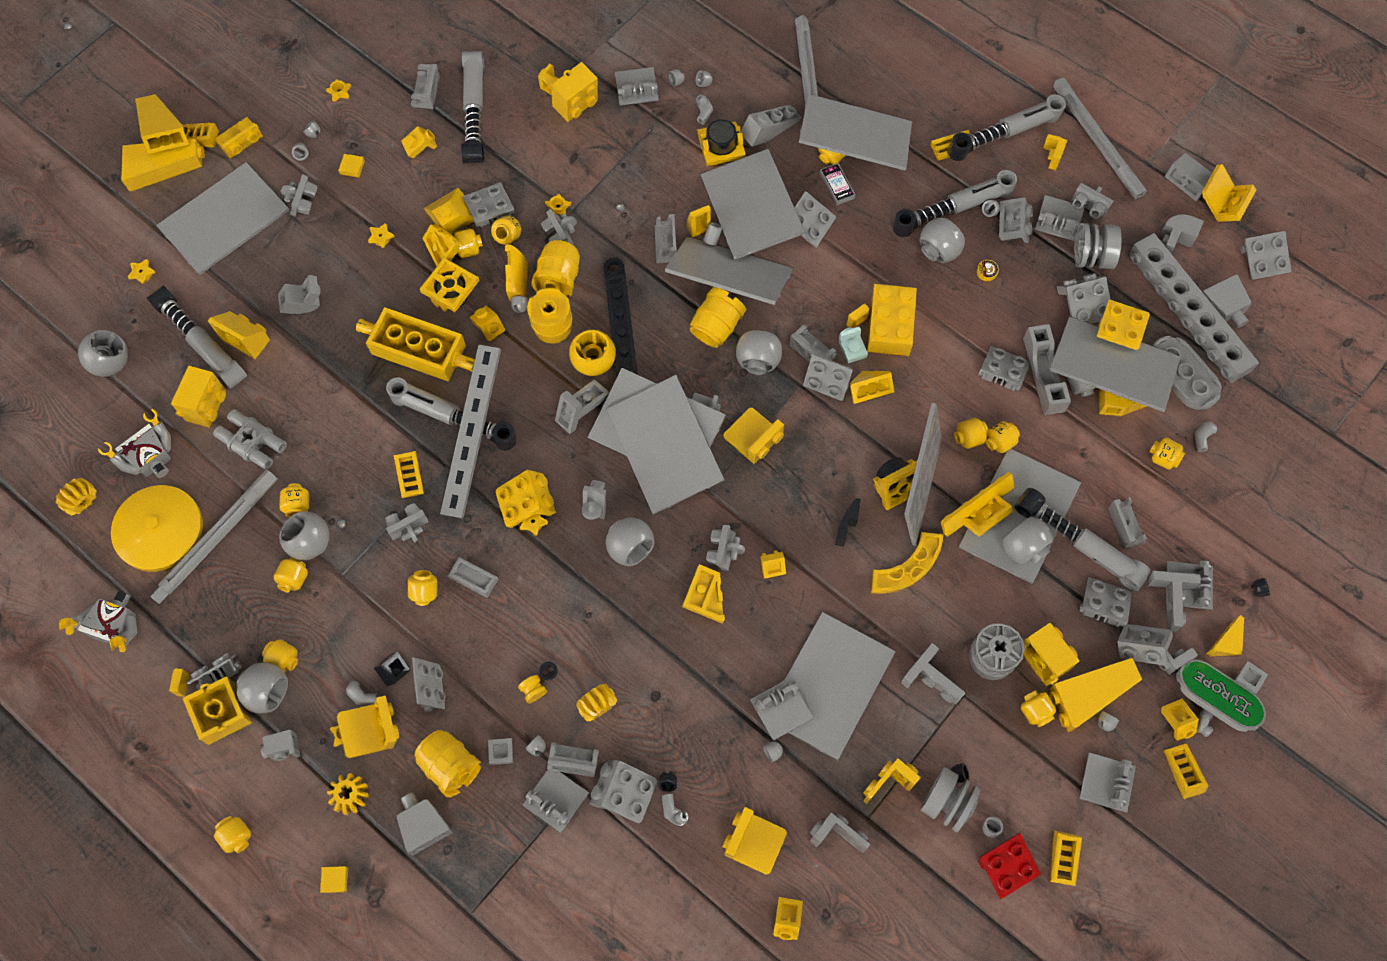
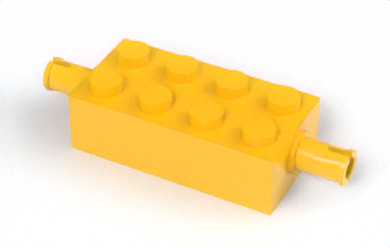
M384 307L376 324L361 318L356 325L357 332L370 335L366 344L372 355L448 382L456 367L473 372L475 359L462 355L466 347L462 334Z

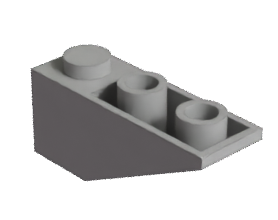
M791 105L749 114L741 132L746 141L751 146L768 142L799 122L802 117Z

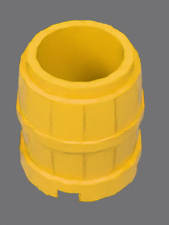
M553 240L544 246L537 261L536 272L532 278V287L536 292L538 289L554 288L560 290L565 297L572 295L580 261L577 248L562 240Z
M712 287L707 293L706 299L698 307L690 323L691 333L703 343L715 348L719 347V345L721 346L727 340L729 335L733 333L738 320L742 319L746 312V307L739 299L735 297L732 300L727 296L729 292L717 287Z
M540 289L533 298L529 299L527 305L531 327L536 336L545 343L555 344L562 342L569 336L572 328L573 319L569 299L558 289Z
M434 731L420 743L415 751L414 756L418 766L429 780H432L439 786V790L446 797L451 798L459 794L458 788L463 784L468 787L481 770L479 759L475 755H471L463 743L447 731Z

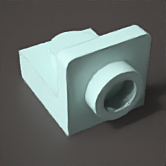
M860 327L846 328L839 335L838 343L847 364L867 358L868 356L860 336Z

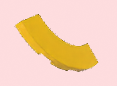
M921 532L919 544L906 562L889 569H874L871 593L896 592L913 585L924 577L937 560L941 551L944 534Z

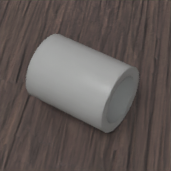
M710 222L703 241L710 245H717L723 227L717 223Z

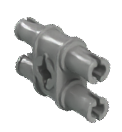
M236 409L230 411L227 419L240 427L238 432L233 434L221 425L213 432V436L225 443L229 451H234L242 456L246 462L252 461L264 470H268L271 467L273 460L262 453L260 449L267 445L278 453H282L287 447V443L274 435L271 428L263 426L254 417H246Z

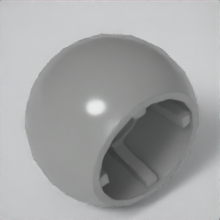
M943 217L928 222L920 234L921 251L931 261L936 260L939 263L951 262L961 254L965 246V237L960 229L953 222Z
M97 330L89 333L82 339L78 347V358L83 368L89 373L107 377L115 375L124 368L128 360V349L126 343L119 335L107 330Z
M761 330L748 331L738 340L736 357L740 366L747 369L749 373L762 375L774 370L778 366L782 357V345L779 338L770 332Z
M308 511L292 515L285 522L279 534L283 550L289 556L298 560H310L322 554L330 538L327 523L321 516Z
M1031 516L1002 541L1006 554L1014 562L1025 565L1031 560L1036 564L1051 552L1047 546L1053 542V536L1046 523Z
M628 517L616 521L609 528L605 545L608 554L615 562L623 566H634L649 555L655 541L649 525L638 518Z
M267 662L253 664L243 671L237 680V698L242 706L250 712L258 714L272 712L280 705L288 688L287 676L275 664Z

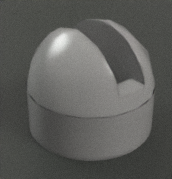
M674 69L668 72L670 84L675 87L683 83L685 75L681 70Z
M697 72L696 84L698 87H707L712 83L713 78L709 72Z
M312 120L302 132L310 138H316V133L320 134V127Z
M303 143L294 144L292 156L296 160H305L308 156L307 146ZM298 147V148L304 150L305 153H303L302 151H300V150H298V149H296V148Z
M988 200L982 205V212L987 217L996 216L1000 211V205L995 200ZM995 205L994 210L990 213L989 210Z
M522 296L512 297V309L516 313L525 312L528 298Z
M1104 711L1101 712L1098 719L1099 727L1105 731L1114 730L1119 723L1117 718Z
M538 735L525 749L533 756H540L546 750V743Z
M769 742L763 745L764 752L771 763L781 757L783 749L779 743Z
M988 817L982 825L983 833L989 838L998 837L1003 831V823L997 817Z

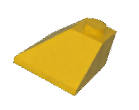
M459 188L424 208L433 222L451 235L474 222L463 198L465 195Z

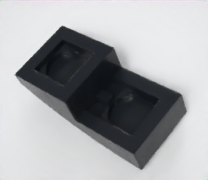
M856 498L843 516L835 545L844 546L848 526L856 527L861 499Z

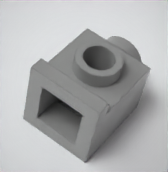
M291 729L262 737L261 754L264 759L271 758L274 761H281L287 759L290 754L296 758L301 757L297 734Z

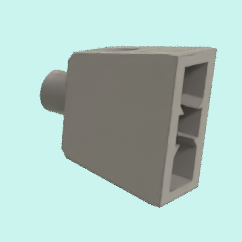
M1238 275L1203 290L1202 293L1226 322L1232 320L1237 328L1249 322L1244 313L1250 307L1251 300Z
M414 792L401 798L406 810L397 815V820L408 854L413 856L453 833L450 826L428 799L418 802Z

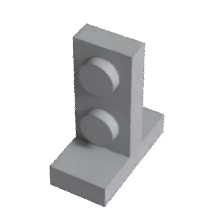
M593 380L573 395L565 391L560 395L555 421L569 434L573 433L577 428L578 420L604 402L609 392L596 380Z
M1153 571L1148 576V586L1166 588L1167 629L1172 630V632H1177L1186 623V612H1183L1186 593L1183 589L1194 590L1201 584L1200 574Z
M932 643L904 676L901 684L909 688L920 675L922 681L930 688L935 687L941 692L940 695L944 700L957 704L965 692L929 664L939 651V648Z

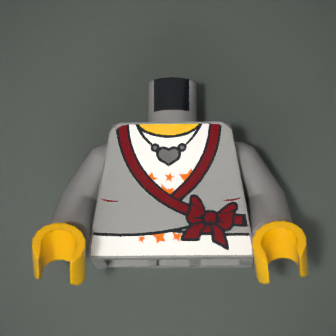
M151 409L155 414L154 419H149L146 413L143 414L144 419L152 422L153 425L147 424L115 448L117 452L114 453L112 451V446L108 442L104 443L109 446V452L103 453L98 448V452L101 455L109 456V460L123 472L134 475L142 473L145 477L154 473L158 478L166 476L169 472L165 464L171 460L169 451L172 449L171 435L163 422L157 419L158 412L155 409Z
M117 591L112 603L99 599L72 618H62L59 621V630L61 631L65 628L67 635H72L74 628H77V631L87 637L110 644L112 651L118 647L120 652H125L127 644L138 633L135 613L125 608L130 596Z

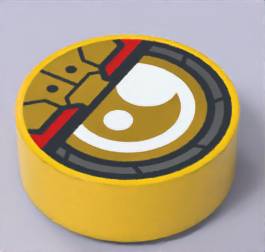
M983 260L978 265L977 276L983 281H992L996 278L999 268L994 261Z

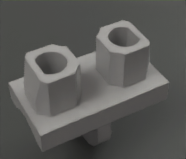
M302 174L297 189L294 182H290L289 186L284 185L281 188V193L285 196L284 201L290 202L293 199L290 215L296 216L297 212L309 215L312 202L302 198L303 195L315 198L318 188L317 185L308 181V176Z
M1081 183L1072 198V206L1078 210L1085 206L1086 209L1090 210V216L1097 220L1100 217L1104 218L1113 200L1101 194L1102 187L1099 186L1095 191Z
M552 209L546 212L548 218L540 224L547 234L556 230L557 233L550 237L549 241L562 240L575 245L569 233L575 232L574 227L577 224L575 217L562 214L560 218L554 214Z
M592 480L590 487L584 486L582 514L587 519L594 520L598 517L603 520L605 519L606 490H604L605 483L602 481Z
M412 503L404 509L408 517L401 521L396 513L385 518L388 526L386 530L393 541L401 537L403 542L412 538L414 543L418 542L416 535L423 532L421 526L429 523L423 510H420L415 503Z
M723 525L722 529L712 530L711 542L719 544L718 550H709L707 552L706 560L710 564L719 566L722 571H729L731 560H736L737 554H744L745 547L740 545V538L736 537V533L730 530V526Z

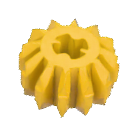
M81 477L74 478L70 483H66L63 488H60V492L56 495V503L62 511L71 516L80 514L84 509L87 510L89 505L93 504L92 501L97 497V490L87 480Z
M607 684L598 685L577 701L578 712L586 721L595 720L612 709L616 704L617 698L614 695L615 693Z
M348 773L346 779L343 775H339V783L331 782V785L335 787L334 790L327 791L328 795L333 796L329 799L328 803L335 805L334 811L339 812L342 810L344 815H348L350 809L353 813H358L357 805L361 807L366 805L361 801L362 798H369V794L363 792L368 788V785L362 783L363 778L360 776L354 779L352 773ZM349 789L352 792L349 793L350 798L347 799L344 796L347 795V790Z

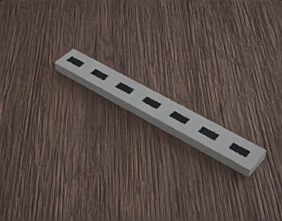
M478 345L440 512L441 515L460 519L464 518L501 354L500 348Z

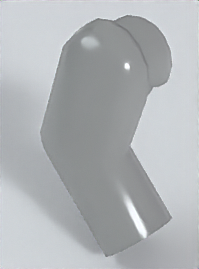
M702 94L696 98L700 110L696 120L701 125H704L710 117L713 107L709 99Z
M1210 421L1204 422L1194 433L1197 452L1207 451V438L1217 432V426Z
M357 681L350 682L346 688L347 695L357 705H373L376 698L379 697L378 693H364L360 683Z
M1203 708L1198 718L1197 732L1201 733L1204 737H1208L1213 732V727L1209 725V722L1214 715Z
M673 794L662 795L664 817L677 826H683L687 823L689 815L686 811H681L675 807Z

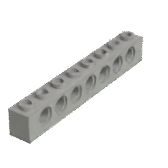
M1153 233L1135 243L1128 254L1131 261L1139 267L1144 278L1154 286L1157 294L1166 301L1169 309L1178 316L1183 327L1188 329L1193 335L1195 342L1205 350L1208 358L1220 369L1222 376L1232 384L1251 373L1259 364L1257 359L1156 234Z

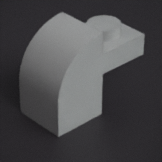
M1176 215L1167 221L1159 236L1164 237L1162 243L1170 253L1173 251L1176 243L1191 248L1198 237L1204 221L1190 215Z
M308 275L301 286L284 284L278 293L280 313L301 314L316 310L320 306V285L317 283V276Z

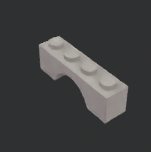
M1050 325L1028 327L1023 341L1043 414L1064 413L1070 405L1071 399L1066 382H1062L1057 373L1050 371L1055 344Z

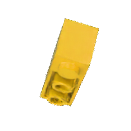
M1102 389L1099 391V414L1123 416L1147 407Z

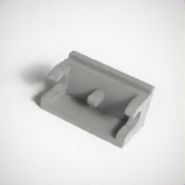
M420 64L418 69L426 71H418L415 91L411 96V99H413L411 106L433 109L440 79L437 64Z
M1185 153L1172 164L1165 177L1192 199L1198 201L1203 196V188L1212 173Z
M669 214L667 221H661L660 216L656 218V225H654L656 263L670 262L677 252L674 214Z
M802 325L790 336L789 346L808 362H810L812 353L831 361L837 356L835 349L832 348L830 350L808 332L805 325Z
M1128 497L1124 502H1121L1120 499L1114 500L1108 508L1123 550L1143 545L1147 540L1146 535H1142L1132 510L1131 497Z
M552 742L547 770L594 777L599 750L558 745Z

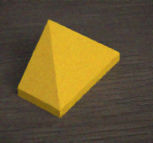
M862 371L849 383L854 404L895 392L890 371Z
M1239 615L1229 624L1206 653L1208 656L1242 655L1244 617L1242 615Z

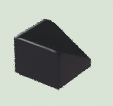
M397 651L383 659L374 667V670L385 685L390 686L406 675L410 668Z

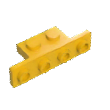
M1007 472L987 488L981 490L972 499L963 503L954 512L948 514L941 521L944 535L948 537L965 525L980 537L1013 512L1012 506L1002 497L1015 487L1013 474Z

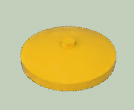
M155 485L141 489L122 503L113 518L111 526L113 547L120 558L136 569L158 572L173 568L201 539L203 531L202 513L197 503L186 492L176 487Z

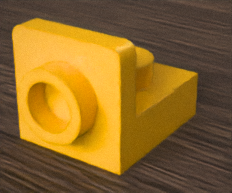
M549 64L540 71L538 78L540 89L552 95L551 84L559 78L554 74L553 65Z
M1048 134L1043 148L1050 151L1048 159L1051 160L1049 169L1056 171L1068 140Z
M1183 698L1161 708V713L1174 729L1176 741L1183 738H1191L1197 733L1199 719Z
M779 897L774 936L780 937L783 940L798 939L803 901Z

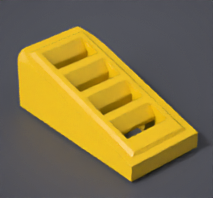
M215 123L182 125L187 139L196 138L200 146L215 148L216 142L214 138L219 134Z
M707 205L689 213L686 227L691 237H696L706 232L711 222L710 206Z
M413 451L394 455L402 499L423 495L424 490L417 452ZM413 460V464L401 466L402 462ZM409 469L415 470V472L403 474L402 472ZM416 477V481L404 483V479ZM418 485V489L405 490V487Z
M1185 743L1164 750L1183 799L1205 793L1209 785L1188 744ZM1185 754V758L1174 759L1175 756ZM1187 763L1189 764L1188 767L1179 769L1178 767L1180 765H1184ZM1189 773L1193 774V776L1187 778L1183 776Z
M1054 831L1051 882L1076 886L1082 843L1080 835ZM1062 840L1071 841L1072 846L1062 845ZM1061 850L1071 852V856L1061 855ZM1059 861H1068L1071 864L1070 866L1059 865ZM1058 870L1070 872V877L1058 875Z

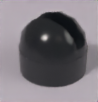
M1266 578L1257 579L1252 583L1251 588L1257 587L1258 591L1252 592L1255 596L1265 597L1270 595Z
M544 662L539 668V674L544 680H552L558 673L557 666L553 662ZM552 666L554 670L544 676L542 672Z
M965 763L956 764L951 768V771L958 774L957 783H964L966 780H969V771Z
M665 771L660 774L658 780L659 789L665 792L676 790L677 776L672 771L669 773Z

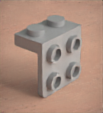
M1096 273L1084 275L1082 280L1077 281L1076 278L1063 281V285L1057 286L1058 294L1067 296L1070 316L1072 318L1089 324L1100 322L1107 302L1110 300L1107 278L1105 276H1096Z
M607 759L606 763L601 767L599 781L592 789L589 804L597 808L610 810L635 823L642 822L657 784L656 778L620 760Z
M831 813L825 821L820 819L810 832L813 837L809 842L815 847L820 845L831 829L862 853L870 846L867 842L869 838L860 830L856 829L854 831L847 826L849 822L838 813L836 815Z

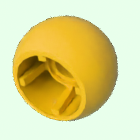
M595 329L579 333L572 340L569 348V358L572 365L578 372L587 376H598L607 372L612 367L616 356V349L611 338L606 333ZM593 355L598 356L596 359L589 358Z

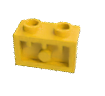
M246 117L214 138V140L225 154L232 158L263 136L258 126Z

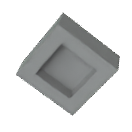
M1247 661L1234 681L1256 694L1268 674Z
M512 738L488 740L490 765L514 763Z

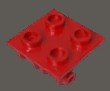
M1021 833L1010 837L1007 841L992 848L986 854L981 855L978 860L979 866L982 869L985 868L1000 899H1003L1041 875Z

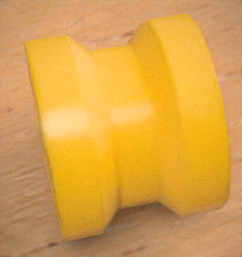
M538 675L527 678L518 686L519 690L526 695L525 700L527 703L535 702L547 693L546 688L541 686Z

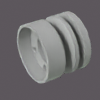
M1081 223L1074 243L1075 265L1083 268L1086 264L1087 268H1092L1095 262H1097L1099 269H1115L1121 251L1120 226L1104 224L1099 232L1097 224H1091L1089 227L1088 223Z
M1002 623L991 624L983 628L971 644L968 654L970 665L982 678L1001 680L1009 676L1023 659L1025 652L1024 641L1020 634L1011 626ZM999 646L1002 648V651H995V648Z
M943 767L927 794L920 812L932 819H935L941 811L944 812L943 825L947 826L951 819L954 818L951 830L957 833L973 814L978 803L981 787L975 785L970 793H967L970 781L966 780L960 788L955 786L958 774Z

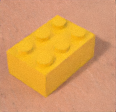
M874 284L871 298L867 352L910 356L913 346L917 288Z

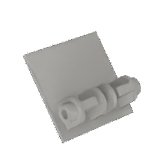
M653 67L615 72L620 106L659 101Z
M501 182L463 196L476 227L480 226L482 228L490 224L489 220L493 224V218L499 219V216H511L514 213V207Z
M805 191L794 208L805 231V234L800 236L817 248L836 216Z
M1045 195L1035 230L1075 241L1085 206L1078 210L1072 206V202Z
M1285 231L1246 238L1244 245L1240 247L1241 253L1246 254L1248 257L1251 280L1292 272Z
M990 346L978 375L982 376L981 379L992 382L995 376L994 384L1000 378L1002 379L1001 387L1005 380V388L1019 391L1030 363L1029 360L1021 356H1016L1001 348Z
M812 353L803 386L843 401L845 393L849 388L853 369Z
M1167 561L1166 572L1200 574L1201 584L1194 590L1183 589L1186 593L1183 607L1213 610V566L1209 565V561H1200V565Z
M1088 577L1084 600L1079 607V612L1083 616L1094 618L1096 614V620L1103 616V623L1107 621V623L1116 627H1124L1125 624H1128L1132 591Z
M226 653L212 662V667L208 668L205 665L191 674L192 679L187 684L197 680L198 683L195 685L200 690L201 685L206 683L212 684L214 681L219 680L215 670L218 671L221 678L226 676L230 678L238 674L242 666L238 660L233 661L236 654L229 656Z
M412 658L417 704L424 708V712L433 711L434 708L444 710L445 693L443 691V673L440 664Z
M791 677L750 699L773 741L814 719L798 691L797 683L793 682Z
M1088 753L1079 799L1127 813L1136 766L1131 765L1132 762L1123 759L1120 762Z
M547 770L534 790H530L525 797L527 799L523 806L561 833L589 792L561 772Z

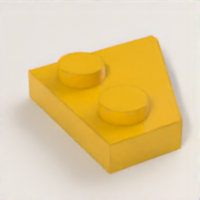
M431 224L423 236V240L436 266L440 264L443 258L452 261L462 246L461 241L438 224Z
M699 564L682 607L722 624L725 616L723 615L722 607L723 596L720 588V573Z

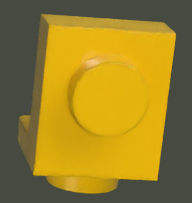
M419 126L401 140L408 156L411 158H415L427 146L432 149L437 148L434 134L430 130H425Z
M488 306L478 309L469 317L472 323L482 331L488 341L493 340L505 331L498 315Z

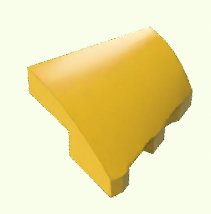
M511 244L505 245V251L508 255V264L505 265L506 292L509 301L515 296L527 298L529 264L518 249Z

